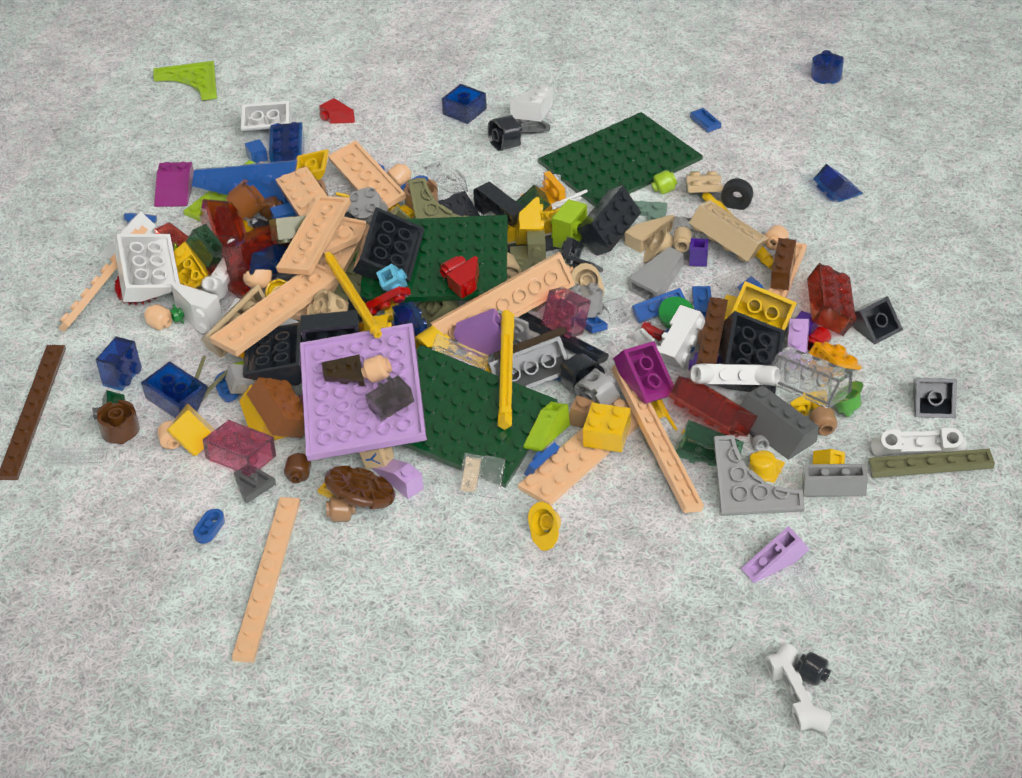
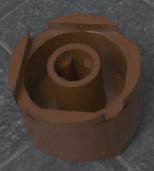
M118 400V403L114 404L111 401L102 405L97 411L100 433L107 442L119 445L124 444L134 438L140 430L135 408L128 401Z

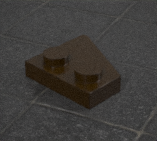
M360 354L321 362L325 381L339 382L341 384H348L350 381L357 382L359 386H365L364 377L361 372Z

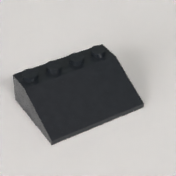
M375 207L368 219L352 272L369 279L379 280L376 272L393 264L397 268L404 270L407 276L405 280L409 283L425 228Z
M734 311L724 321L717 364H759L777 366L779 369L785 330ZM714 384L725 389L751 392L761 386ZM777 384L775 386L763 385L775 394Z
M301 322L278 326L245 350L243 377L257 380L259 377L286 380L293 386L302 384L300 343L303 340Z

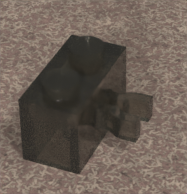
M399 375L394 378L387 377L386 383H377L378 387L365 395L369 409L381 421L414 402L411 388Z

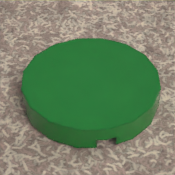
M672 296L661 302L658 309V318L661 324L667 329L671 328L670 321L680 305L694 309L688 300Z

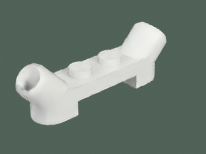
M237 239L228 240L225 255L212 275L206 276L201 282L202 289L217 295L219 300L226 296L228 292L227 285L235 272L242 270L245 266L244 251L246 243Z
M701 363L692 366L690 379L695 384L775 386L780 380V370L777 366L759 364Z
M941 428L940 431L926 432L888 430L882 436L873 438L871 442L872 452L877 457L889 454L966 450L967 446L965 437L962 436L959 430L954 428Z
M781 644L776 654L765 656L766 668L773 681L782 679L794 702L791 717L798 730L802 731L812 728L824 733L829 729L832 714L830 711L812 704L810 692L804 689L799 672H795L793 668L798 657L797 649L791 644Z

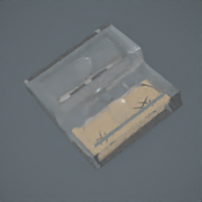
M464 453L457 493L499 499L505 459Z

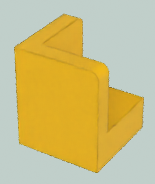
M834 449L813 451V464H845V452Z

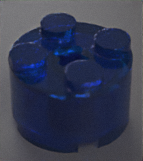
M824 50L822 53L815 55L812 58V79L820 84L838 83L843 75L844 57L834 54L830 50Z

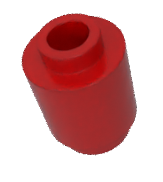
M455 256L440 265L442 277L447 279L449 272L466 262L463 256Z
M817 327L808 336L807 350L810 351L815 342L829 343L832 338L830 331L825 327Z

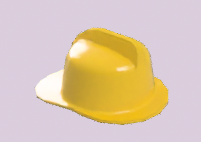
M760 450L750 454L748 468L761 477L763 481L775 483L779 474L782 473L781 470L785 462L776 459L770 451Z
M537 502L530 508L528 513L532 541L541 551H548L554 547L558 540L561 518L558 512L548 503Z

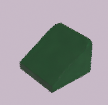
M106 390L102 398V405L111 401L113 404L118 403V400H125V395Z

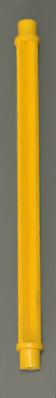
M326 252L324 254L326 263L369 329V332L375 338H380L382 336L380 326L349 280L335 255L331 252Z

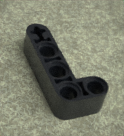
M491 182L474 188V206L482 214L481 216L489 212L495 215H508V225L513 226L517 224L519 213L524 209L522 205Z

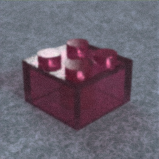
M563 286L549 290L541 324L552 330L562 326L567 327L569 333L564 336L568 338L582 335L591 301Z

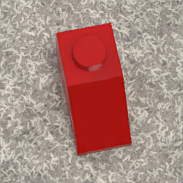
M335 98L319 105V115L323 121L326 120L330 124L355 122L354 110Z
M474 256L447 274L448 287L461 298L473 293L477 289L479 276L478 257Z

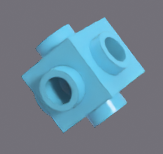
M393 264L376 272L379 284L384 291H390L398 286H408L404 270L397 268Z

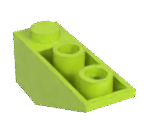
M550 402L540 411L524 444V448L542 451L556 437L563 433L570 426L568 404Z

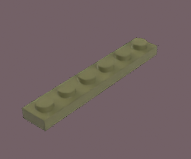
M989 448L869 458L868 465L872 478L994 469L995 462Z

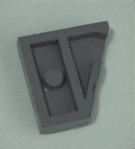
M516 119L517 123H520L522 126L521 133L550 131V124L543 120L539 122Z
M249 463L234 472L235 481L245 503L252 501L276 485L274 477Z

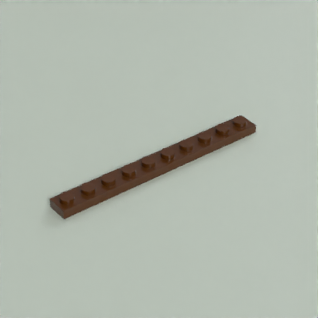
M65 345L46 346L2 462L0 480H18L63 359L66 350Z

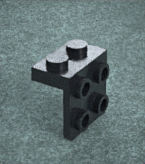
M465 190L455 193L445 200L438 201L440 205L442 204L454 214L460 216H480Z
M567 236V239L562 244L561 254L563 259L566 260L565 263L573 267L588 263L595 266L598 271L603 272V268L597 264L580 259L584 244Z

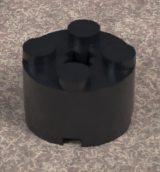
M513 115L498 117L489 121L487 128L488 136L492 137L493 141H490V143L497 151L521 145L520 133L522 132V126L520 123H517Z
M580 353L562 362L560 378L562 384L575 393L574 386L594 368L604 374L605 371L599 363L586 354Z

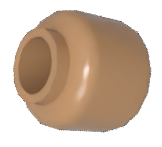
M817 407L809 416V419L819 426L818 434L827 436L837 428L838 422L833 409L830 407Z
M331 496L330 500L326 501L327 518L330 517L332 522H349L351 514H356L355 506L346 503L343 498L338 499L335 496Z

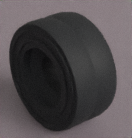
M740 178L731 179L723 187L721 200L727 208L744 210L751 204L754 193L753 188L746 180ZM739 192L742 196L735 197L733 193Z

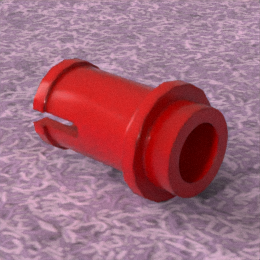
M644 322L641 326L658 341L662 339V334L665 332V330L653 326L651 322Z

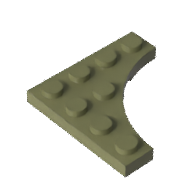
M425 178L408 180L415 219L466 217L465 215L454 214L442 204L440 205L434 199Z

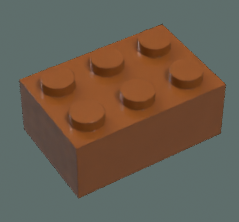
M259 377L248 391L247 396L271 434L302 438L305 434L304 407L300 398L291 388V384L286 380Z

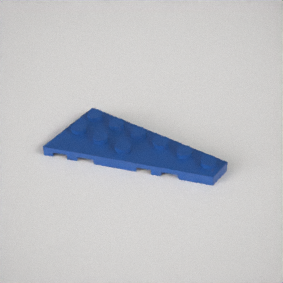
M298 159L195 169L192 187L228 195L234 187L245 179L249 181L247 184L249 186L254 185L264 198L276 196L284 204L289 203L278 187L276 179L296 171Z

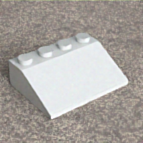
M116 234L114 251L123 302H142L173 292L171 283H180L170 234Z

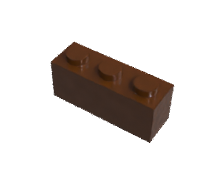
M778 238L771 271V289L789 290L796 255V240Z

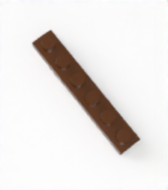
M709 298L696 364L717 363L728 304L727 299Z

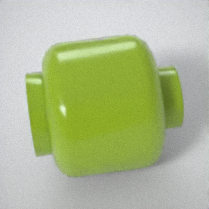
M667 170L654 175V182L651 183L655 192L658 191L660 194H666L675 190L676 184H678L673 172Z

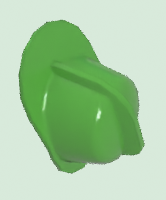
M860 381L846 383L835 391L829 403L833 404L839 413H844L847 417H850L855 410L861 407V391L864 384Z

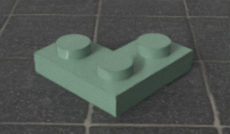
M634 201L642 212L639 216H648L647 221L666 216L667 203Z

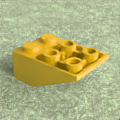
M184 242L173 251L179 283L197 289L201 285L203 278L208 276L204 261L198 252Z

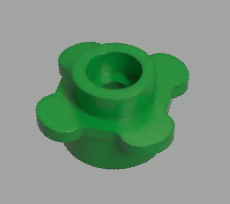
M173 304V309L170 310L173 322L184 324L183 318L185 315L183 310Z

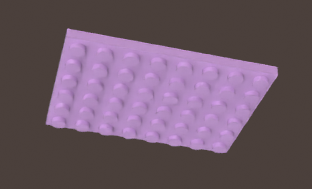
M412 323L381 328L382 336L380 338H375L369 331L300 343L305 443L308 461L427 440ZM360 354L363 368V363L367 358L382 355L384 358L387 357L389 359L392 371L387 379L372 383L364 378L365 386H359L357 382L349 381L348 384H341L339 382L325 381L321 362Z

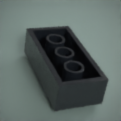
M624 185L607 191L577 230L594 255L599 256L610 252L642 212Z

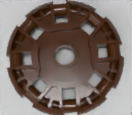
M337 466L327 471L324 482L327 489L338 499H345V502L360 508L368 506L370 509H383L391 505L395 500L396 494L392 485L382 476L374 475V472L360 467Z

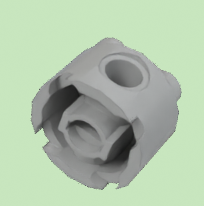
M372 187L362 188L350 194L351 204L349 212L355 219L368 221L375 207L388 211L386 202Z
M575 283L573 287L567 289L566 312L569 315L575 313V317L580 318L597 317V313L601 315L603 312V290L599 288V284L589 283L588 285H581Z
M596 368L574 386L576 396L593 400L595 403L612 405L620 398V394L614 385V378L610 374L605 375Z

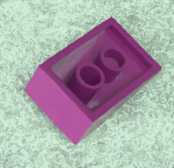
M192 162L159 163L156 176L154 207L188 206L194 173Z
M655 341L625 349L613 358L622 379L644 404L677 394Z

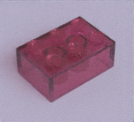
M227 420L202 439L206 459L235 471L240 470L248 476L256 473V469H261L276 457L273 436L231 420Z

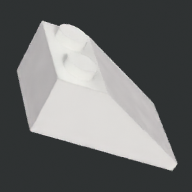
M175 282L171 283L176 307H180L183 310L184 318L199 333L204 334L208 332L222 318L217 295Z

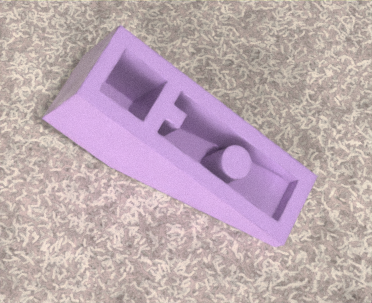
M392 459L385 467L371 468L379 476L385 478L407 499L424 489L422 473L407 462Z
M788 526L741 569L755 583L794 564L810 549Z

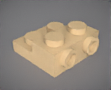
M691 171L690 174H686V189L688 193L722 192L721 175L717 171H707V174H700V171Z

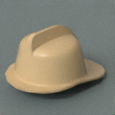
M661 225L654 233L644 253L643 262H649L669 246L673 248L674 236L667 232L665 225Z
M588 263L576 266L571 275L574 283L581 285L597 283L599 288L603 290L604 296V285L597 268Z

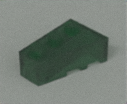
M688 420L675 443L674 449L679 458L688 459L689 463L695 464L696 461L708 463V466L716 467L714 436L727 435ZM735 438L738 451L741 455L744 442Z

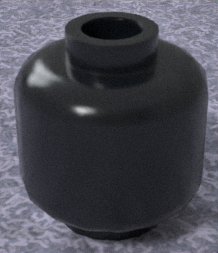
M809 652L807 655L802 654L795 668L802 680L814 686L819 685L821 681L826 683L831 673V670L828 669L829 661L813 652Z

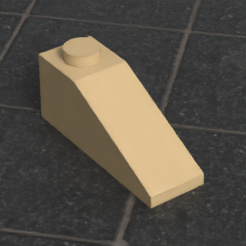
M669 215L635 224L625 232V245L639 253L647 249L654 233L661 225L667 227L668 233L674 229L675 216Z

